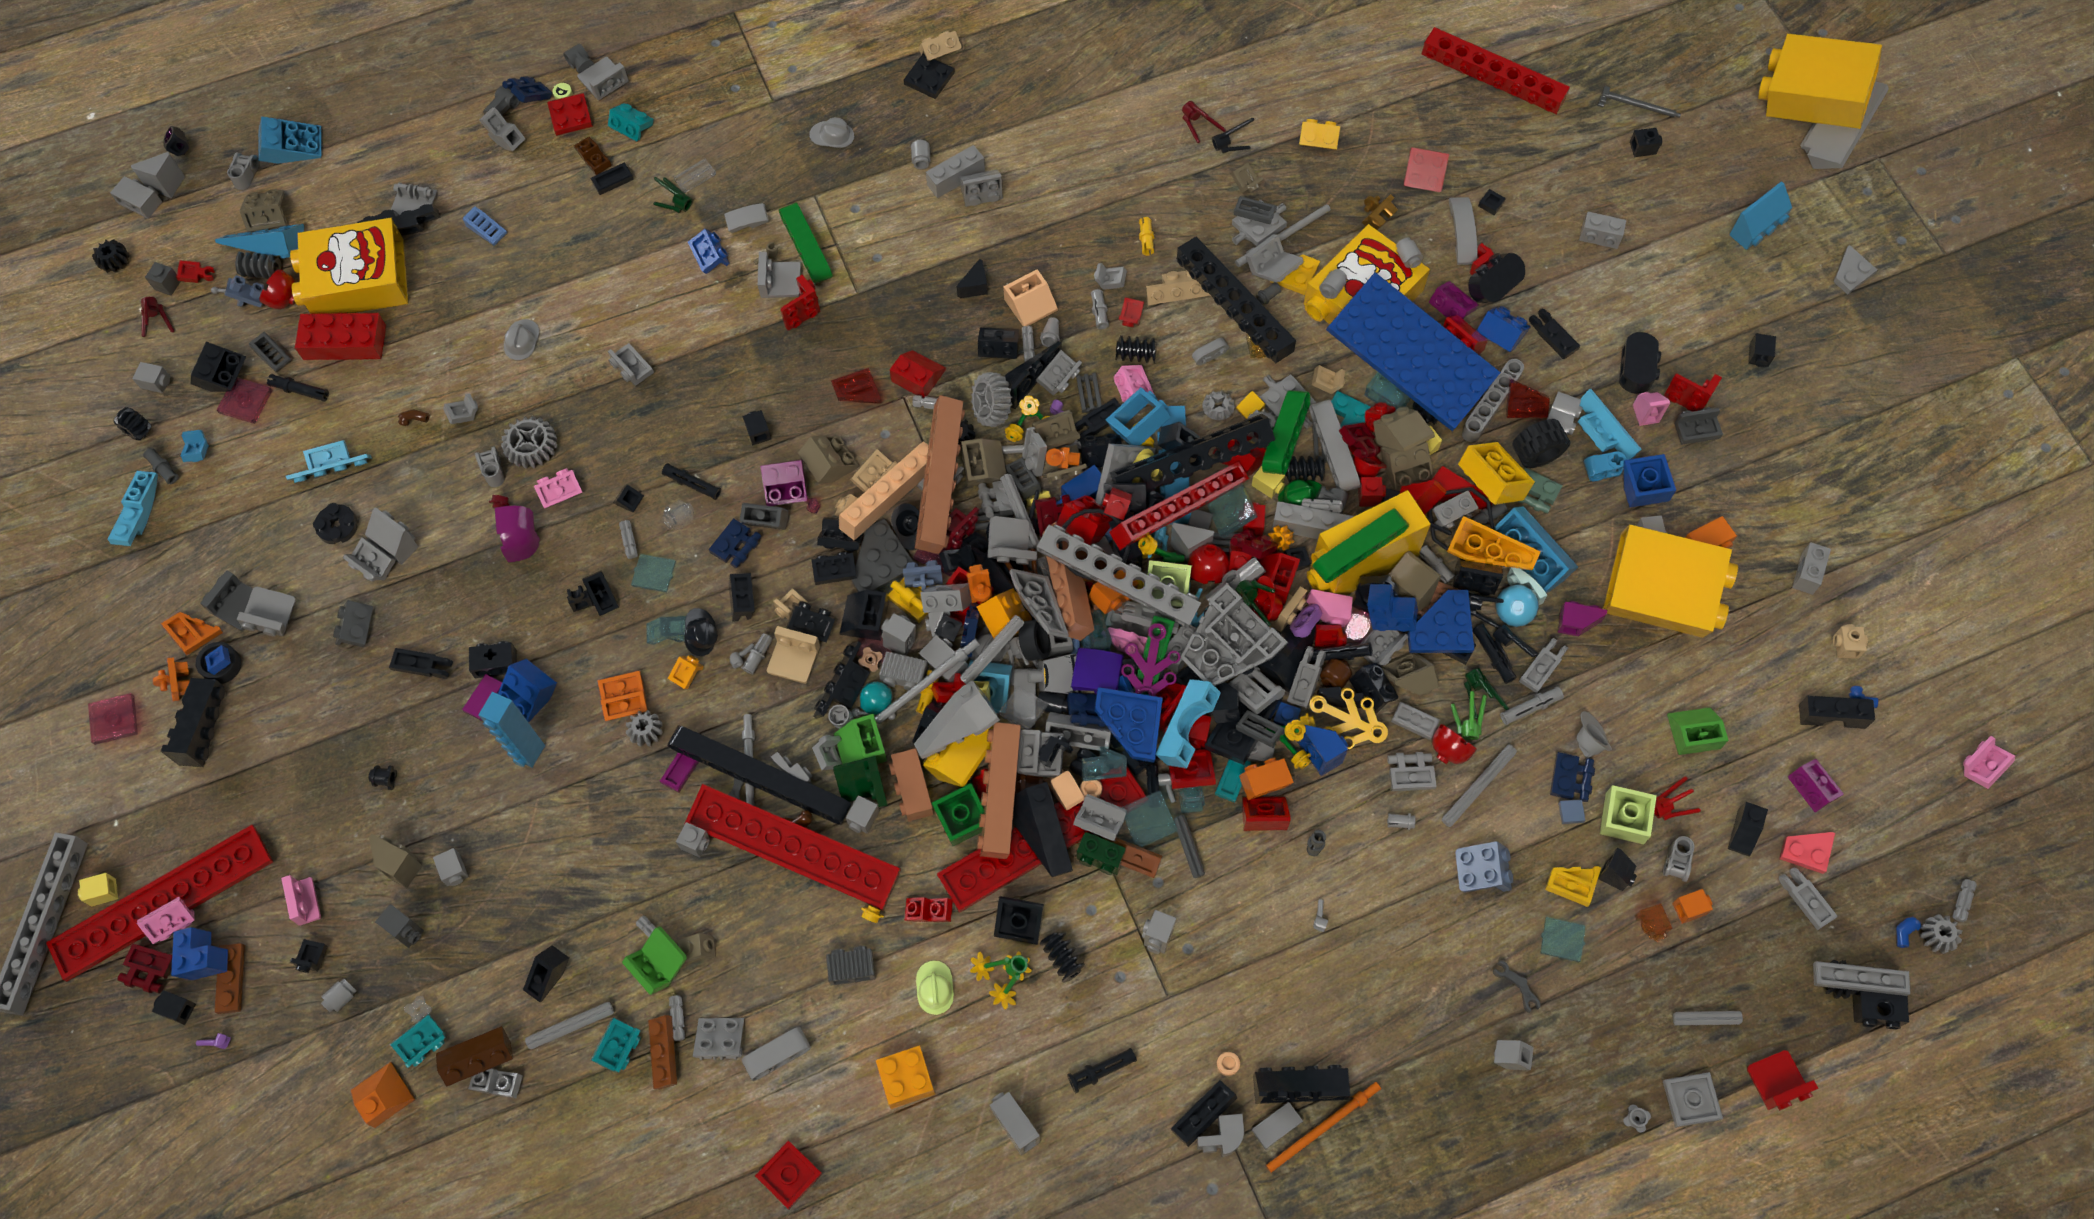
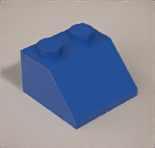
M1665 454L1624 460V491L1630 508L1669 502L1673 497L1676 487Z
M1305 725L1306 732L1303 734L1304 738L1297 741V743L1307 754H1311L1309 759L1318 773L1323 776L1343 764L1348 751L1346 740L1342 736L1339 737L1336 731Z

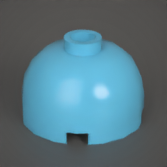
M1509 586L1503 589L1497 596V598L1503 599L1504 602L1495 603L1496 612L1501 621L1507 625L1514 627L1525 626L1536 617L1539 608L1538 599L1534 592L1526 586Z

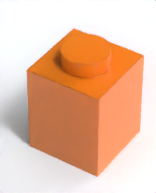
M1703 889L1678 897L1672 903L1682 924L1706 916L1713 910L1711 898L1705 894Z

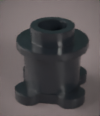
M376 765L369 772V782H371L373 787L382 785L387 786L388 790H393L397 770H394V766L391 765L388 766V769Z

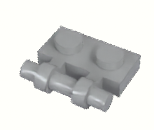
M1001 481L992 482V489L987 488L985 483L978 485V495L982 500L981 507L986 517H993L994 512L999 511L1000 517L1014 515ZM996 498V502H992L990 499Z
M1415 752V754L1407 755L1396 753V755L1387 756L1388 764L1397 765V768H1390L1389 770L1392 791L1436 789L1434 766H1425V762H1432L1431 753ZM1405 763H1416L1417 767H1405Z

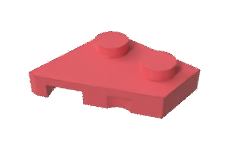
M1826 832L1788 836L1784 839L1779 859L1824 874L1827 871L1835 833Z

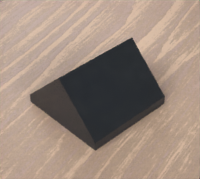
M999 896L994 937L1038 945L1044 916V904Z

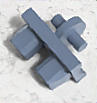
M236 275L233 279H228L224 295L238 300L237 306L242 307L244 302L261 307L260 295L264 285L257 282L253 283L252 286L245 284V279Z
M936 560L928 561L925 567H918V564L915 562L907 563L906 568L903 569L905 588L921 587L923 591L926 589V586L943 584L941 565H938Z

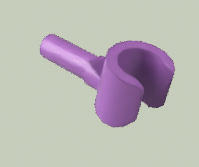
M1055 399L1050 407L1051 414L1056 415L1064 412L1061 410L1063 403Z
M218 1033L215 1040H197L196 1045L215 1046L226 1049L231 1037Z

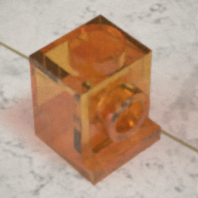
M1662 904L1642 909L1635 915L1636 920L1641 919L1643 932L1648 934L1649 939H1654L1655 942L1667 938V933L1673 929Z

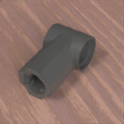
M500 86L495 92V98L483 110V113L485 115L493 107L503 116L509 108L515 109L520 101L511 93L509 88L505 89L503 86Z

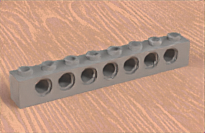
M1048 525L1037 545L1038 552L1189 628L1201 604L1198 601V597L1191 593L1186 595L1181 593L1177 586L1171 583L1166 585L1160 582V578L1154 574L1149 573L1146 575L1142 573L1140 567L1132 563L1130 565L1123 563L1122 558L1115 554L1110 556L1105 554L1101 547L1095 544L1090 546L1084 543V539L1078 535L1073 534V536L1066 534V530L1058 525ZM1065 541L1069 546L1066 550H1060L1057 548V543ZM1082 550L1088 556L1084 560H1079L1075 554ZM1102 560L1106 563V568L1099 570L1094 564L1096 561ZM1116 570H1122L1125 573V577L1123 579H1116L1113 573ZM1135 580H1141L1144 583V587L1136 589L1132 583ZM1155 589L1161 590L1163 597L1155 599L1152 596V591ZM1173 599H1178L1182 602L1180 609H1175L1171 606Z
M54 833L0 974V1012L23 1016L48 951L46 942L53 938L88 843L77 836Z

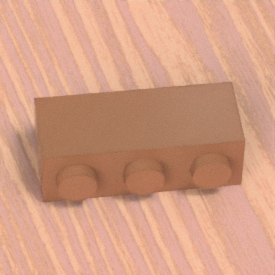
M916 748L892 754V762L889 763L891 775H896L898 782L894 783L897 796H902L903 802L899 803L902 816L907 815L909 822L934 815Z

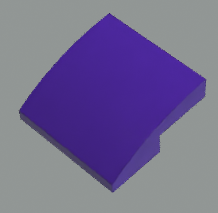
M1078 648L1071 688L1073 690L1094 691L1095 694H1097L1098 687L1118 690L1123 655L1097 649Z

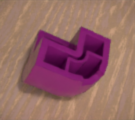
M516 505L495 508L497 534H500L503 544L501 551L507 562L521 561L532 556L539 547L540 541L534 528L533 511L524 506Z

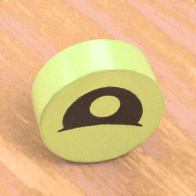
M559 83L553 88V95L556 100L573 95L571 87L567 83Z

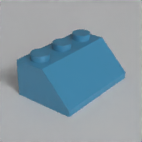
M1781 181L1740 214L1730 236L1746 250L1752 245L1757 246L1765 235H1771L1777 228L1776 226L1785 224L1790 218L1789 213L1792 205L1785 184Z

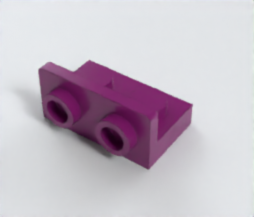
M1450 281L1437 287L1429 300V303L1444 316L1458 315L1462 319L1476 311L1479 304Z
M1817 759L1802 765L1788 776V779L1814 812L1819 811L1827 804L1844 795Z

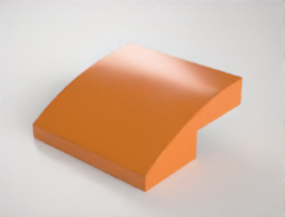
M641 671L597 680L605 721L635 715L638 713V710L642 713L648 710Z

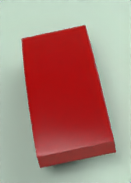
M906 898L904 920L912 922H951L953 900L949 898Z

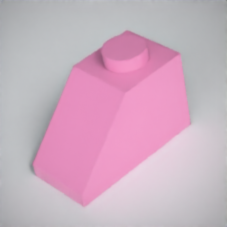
M1644 392L1638 395L1633 408L1639 425L1659 423L1670 405V401L1658 392Z
M1311 589L1306 597L1307 603L1309 605H1319L1322 611L1320 619L1324 624L1341 625L1342 628H1345L1350 622L1353 597Z

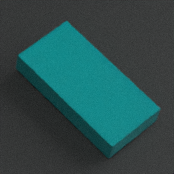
M1229 759L1215 795L1235 803L1242 787L1239 775L1245 772L1244 768L1250 766L1251 762L1246 761L1242 765Z

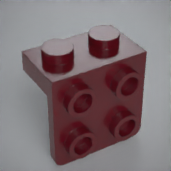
M977 507L967 516L957 508L949 515L951 517V524L946 532L949 540L947 547L943 548V550L958 549L963 543L962 539L974 532L976 529L975 524L979 519V509Z

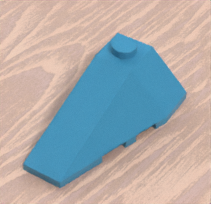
M295 224L271 230L262 229L252 232V234L251 232H243L222 236L215 239V242L260 254L280 255L281 258L290 257L291 250L298 249L297 233L304 232L305 227L304 224Z

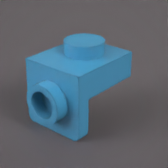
M203 431L182 432L181 436L185 443L180 455L182 461L198 462L204 460L209 445Z

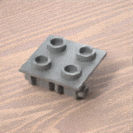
M400 182L394 184L393 189L397 192L391 210H395L401 215L404 211L418 209L424 204H433L437 190L430 189L429 187H419L418 185L413 186V184L405 185Z
M699 1018L693 1057L700 1060L712 1059V1057L713 1060H717V1057H720V1060H724V1057L737 1060L738 1057H742V1048L740 1047L744 1018Z

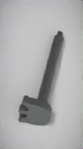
M1609 86L1603 87L1598 106L1603 107L1606 99L1609 98L1670 117L1676 116L1680 118L1681 116L1675 110L1610 92Z

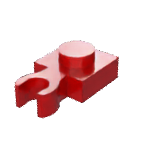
M179 260L176 278L178 281L199 283V278L213 281V276L206 274L209 272L215 273V270L211 266L201 268L200 262Z

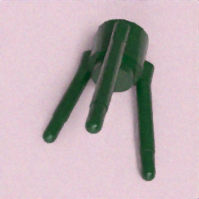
M654 177L656 182L674 194L672 199L674 206L654 202L655 206L674 210L677 213H680L681 210L684 212L689 210L693 202L691 197L683 193L667 178L664 177L662 181Z
M1248 580L1241 581L1235 590L1242 597L1247 606L1251 605L1268 626H1271L1267 617L1253 600L1258 595L1257 588L1274 593L1275 589L1262 585L1256 580L1252 582Z
M1480 668L1471 670L1465 675L1467 682L1464 683V686L1468 693L1469 702L1472 688L1475 691L1484 689L1489 697H1495L1505 710L1510 709L1488 682ZM1474 702V719H1477L1478 716Z

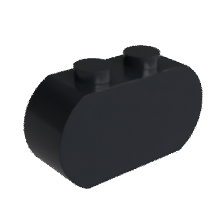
M1496 253L1489 258L1490 261L1479 266L1475 270L1476 273L1470 277L1468 288L1471 297L1478 303H1494L1504 297L1525 277V264L1520 256L1515 253Z
M1645 332L1633 333L1627 337L1622 347L1619 384L1630 393L1641 394L1647 392L1652 387L1654 381L1659 379L1660 369L1657 368V364L1661 359V351H1659V342L1654 336Z

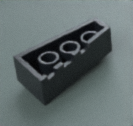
M190 679L182 698L183 709L177 710L175 728H170L167 737L170 738L168 745H163L161 748V752L177 765L204 767L205 760L209 757L210 741L214 738L215 722L220 715V703L225 696V689L222 684L215 679Z

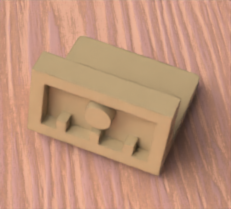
M777 626L774 633L777 643L769 662L767 673L806 684L820 649L818 637Z

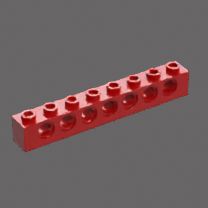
M1436 27L1433 28L1424 42L1421 55L1556 115L1569 92L1570 86Z
M1238 461L1121 522L1109 533L1119 550L1236 489L1246 482L1249 477Z

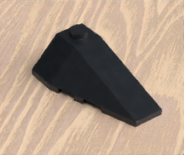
M1061 342L1054 343L1004 376L1006 381L1009 382L1008 388L1011 389L1012 406L1010 407L1016 409L1020 401L1038 383L1036 381L1037 377L1055 355L1062 350Z
M987 558L981 563L983 570L988 569L990 584L994 588L995 595L1012 588L1017 592L1010 571L1005 563L997 562V559ZM1010 560V564L1014 569L1024 570L1023 565L1016 564V561Z
M1319 621L1315 624L1311 633L1303 638L1295 637L1290 629L1291 625L1287 624L1280 635L1288 644L1272 659L1257 665L1263 675L1276 685L1281 686L1288 693H1290L1300 661L1303 660L1307 647H1312L1315 628Z
M1047 782L1025 788L1015 794L1012 823L1034 851L1049 875L1056 877L1072 872L1073 868Z

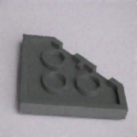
M885 519L873 524L865 532L855 566L857 579H852V584L858 592L863 590H881L893 581L902 578L903 569L906 568L907 563L913 562Z

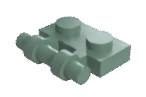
M1525 468L1526 473L1535 481L1528 494L1539 498V500L1527 495L1523 501L1517 502L1521 504L1524 502L1534 507L1533 510L1548 514L1551 506L1544 502L1553 505L1563 485Z

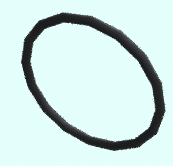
M1084 509L1072 515L1062 528L1066 530L1075 518L1086 513H1100L1109 516L1118 524L1122 521L1104 513V510ZM1062 541L1058 542L1060 550H1063ZM1130 545L1126 547L1122 559L1123 563H1126L1130 551ZM1066 566L1076 576L1085 578L1087 580H1093L1077 572L1076 570Z

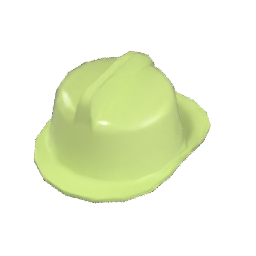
M929 961L923 964L916 976L919 1005L929 1014H942L953 1003L954 992L951 971L946 964L940 961Z

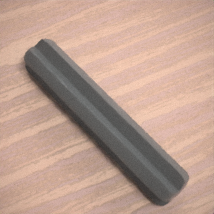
M1184 815L1174 818V824L1193 878H1200L1204 876L1205 872L1187 820Z

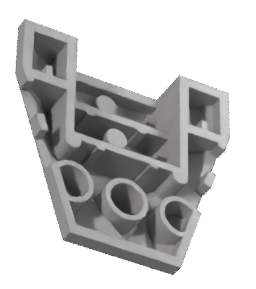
M1226 584L1211 598L1207 611L1201 617L1197 630L1192 634L1180 658L1203 681H1209L1214 686H1217L1272 659L1288 642L1273 627L1270 628L1243 602L1242 597Z

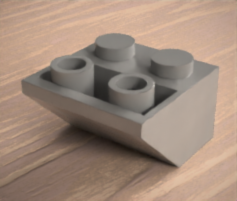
M998 170L960 177V187L965 207L1003 199L1001 173Z
M375 507L365 535L402 565L418 548L414 541L415 537L408 531L409 528L401 521L396 523L393 520L394 517L386 510L381 512Z

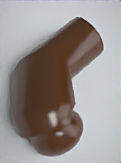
M412 409L401 412L398 415V423L402 426H408L409 420L427 423L430 415L429 413Z
M804 810L795 819L783 818L806 828L812 821V813Z

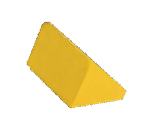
M1252 391L1239 403L1236 409L1245 419H1248V416L1253 414L1255 410L1261 412L1265 409V403Z

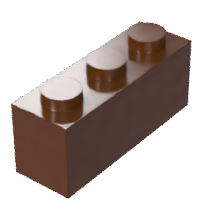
M502 1026L436 1053L437 1071L446 1087L513 1060L511 1041Z

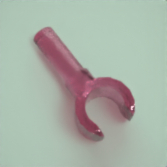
M807 498L808 501H803L808 504L806 509L809 512L818 513L820 504L817 499Z

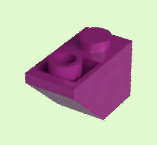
M1575 601L1565 602L1560 609L1557 633L1579 637L1601 623L1607 614V609H1601V607L1596 605H1581Z

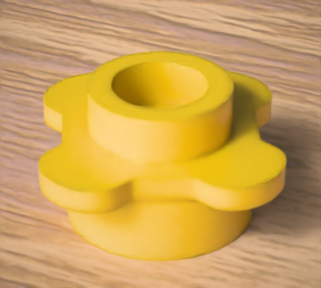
M872 905L861 908L863 910L861 917L871 922L878 923L879 919L884 917V915L880 914L881 910Z

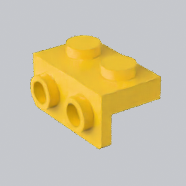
M1307 119L1306 122H1302L1299 145L1337 150L1340 126H1336V122L1325 121V124H1319L1318 120Z

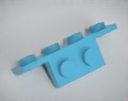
M1589 389L1582 396L1580 406L1583 407L1582 409L1587 415L1582 416L1577 422L1602 452L1615 448L1618 452L1623 453L1627 460L1633 459L1642 449L1594 391Z
M345 440L303 451L309 470L287 475L286 479L294 480V483L307 480L306 476L313 474L314 477L327 475L326 471L334 469L335 472L347 469L346 465L354 464L355 466L367 464L366 460L372 459L371 454H364L350 458Z

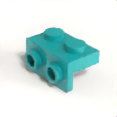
M623 103L610 109L608 126L634 141H639L641 131L653 126L654 119L647 116L646 113L632 108L631 105Z
M427 1014L390 1045L405 1062L404 1065L407 1068L411 1065L416 1067L426 1058L424 1055L432 1049L434 1052L445 1043L443 1040L446 1038V1034L431 1015Z
M612 1018L591 1061L616 1073H619L621 1069L624 1070L629 1063L630 1057L628 1055L631 1049H635L640 1041L641 1036H639L641 1030Z

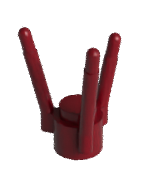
M1188 101L1182 107V112L1185 114L1182 119L1187 123L1197 143H1200V140L1190 120L1195 121L1200 116L1204 117L1221 131L1226 132L1224 127L1201 110L1193 101Z
M148 296L142 298L141 336H146V326L149 324V317H155L158 312H160L170 332L174 333L172 324L163 310V305L158 304L155 297Z

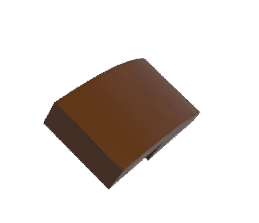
M590 137L574 145L577 153L595 175L612 166L610 160L600 151L599 146Z

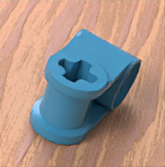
M1617 451L1587 457L1583 462L1589 481L1594 482L1620 476L1624 469V460L1627 459L1623 453Z

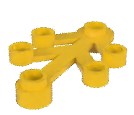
M1347 687L1341 691V697L1346 702L1349 714L1327 704L1326 699L1321 695H1314L1309 700V706L1312 711L1316 713L1325 712L1344 721V723L1333 727L1326 726L1323 729L1336 731L1337 734L1355 728L1365 731L1352 737L1348 735L1343 737L1345 740H1352V744L1347 747L1348 749H1352L1355 744L1366 740L1380 743L1387 738L1388 729L1385 724L1377 721L1373 709L1374 702L1370 697H1364L1360 701L1361 707L1366 711L1369 723L1360 719L1353 699L1354 692L1351 688ZM1347 690L1351 691V697L1345 698L1343 695ZM1319 700L1322 702L1321 708H1316L1314 706L1316 701ZM1370 700L1371 705L1367 708L1364 707L1363 702ZM1375 729L1381 730L1379 736H1374L1373 731Z

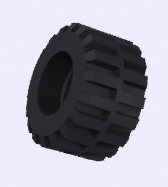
M1548 419L1524 429L1513 440L1512 446L1525 468H1536L1559 458L1569 448L1571 442L1560 422L1556 419Z

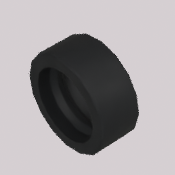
M1036 620L1024 621V625L1019 629V644L1023 656L1028 661L1046 659L1050 652L1049 634L1046 633Z
M212 642L199 651L195 666L198 673L205 679H215L220 684H225L238 675L241 669V658L239 653L228 643ZM220 645L228 648L231 663L223 671L213 675L207 670L205 656Z

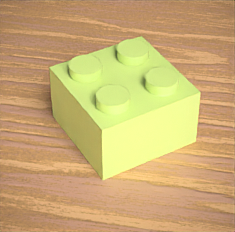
M1149 560L1148 574L1151 573L1158 576L1160 582L1166 585L1171 583L1177 586L1179 591L1186 595L1189 590L1192 565ZM1155 589L1152 591V596L1155 599H1161L1163 593L1161 590ZM1173 599L1171 606L1181 608L1182 602L1178 599Z
M1612 785L1605 795L1600 834L1644 845L1651 837L1657 795Z

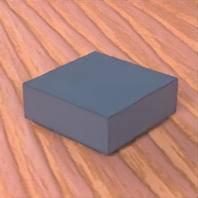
M1568 800L1558 803L1562 824L1584 823L1586 821L1582 800Z

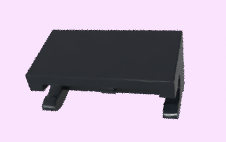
M751 573L730 574L729 594L732 622L739 621L741 616H746V619L749 620L752 618V613H755Z

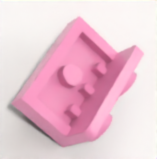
M1990 736L1986 741H1982L1978 745L1973 755H1968L1964 760V776L1989 789L2013 764L2015 755L1996 746L1995 738Z

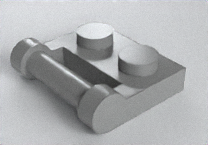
M1257 666L1254 667V671L1251 674L1244 675L1241 673L1228 683L1238 691L1241 702L1255 714H1259L1272 702L1281 699L1285 694V690L1270 681L1260 672V668ZM1250 678H1255L1258 682H1260V683H1261L1265 688H1267L1270 692L1267 694L1262 688H1260V687H1259L1255 682H1253Z

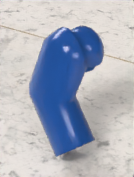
M1852 686L1850 688L1849 698L1872 699L1874 701V708L1878 707V698L1865 697L1861 686Z
M1908 917L1897 925V947L1908 948L1909 934L1921 928L1920 921L1915 917Z

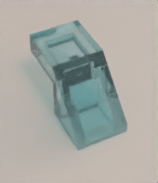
M686 616L660 617L647 623V643L655 645L665 639L683 642Z

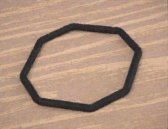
M1471 487L1446 491L1445 495L1471 491L1487 503L1490 528L1495 530L1491 502L1488 498ZM1437 503L1428 511L1429 521L1434 523L1432 510ZM1430 527L1432 540L1447 551L1448 546L1436 538L1435 529Z

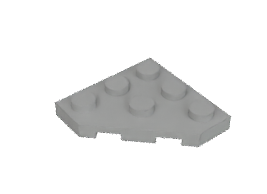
M1109 444L1095 502L1103 506L1104 483H1113L1110 472L1131 465L1143 449H1150L1155 454L1156 448L1140 445Z

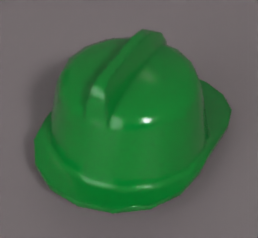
M1294 480L1284 487L1278 496V501L1302 506L1304 498L1314 501L1321 484L1312 480H1307V482Z

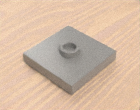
M1710 1072L1663 1080L1675 1128L1723 1119Z

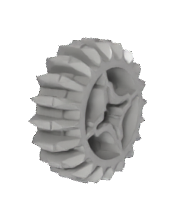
M982 373V375L978 376L977 380H974L975 386H972V410L974 411V417L977 418L978 423H981L982 426L997 427L1004 424L1005 420L1009 417L1008 414L1011 413V389L1008 388L1009 382L1000 373Z
M532 415L528 420L524 416L523 421L516 419L515 425L509 423L510 429H504L505 436H501L503 441L501 447L505 457L511 463H515L516 466L520 467L522 465L527 469L531 465L535 469L537 463L543 465V460L549 461L548 455H554L553 449L557 448V436L553 427L547 421L544 422L541 417L536 420Z

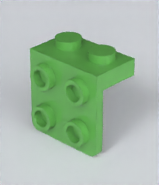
M657 927L653 930L643 948L626 956L622 963L649 995H652L671 984L687 957L663 928Z

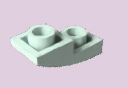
M1510 568L1507 574L1509 585L1526 586L1536 595L1538 605L1543 604L1547 597L1543 588L1523 570Z

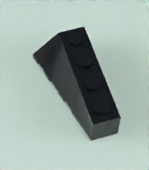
M1341 1065L1327 1066L1328 1069H1318V1066H1306L1304 1070H1295V1067H1282L1281 1071H1272V1068L1268 1067L1259 1068L1258 1072H1255L1253 1075L1255 1104L1348 1100L1351 1097L1348 1068H1342Z

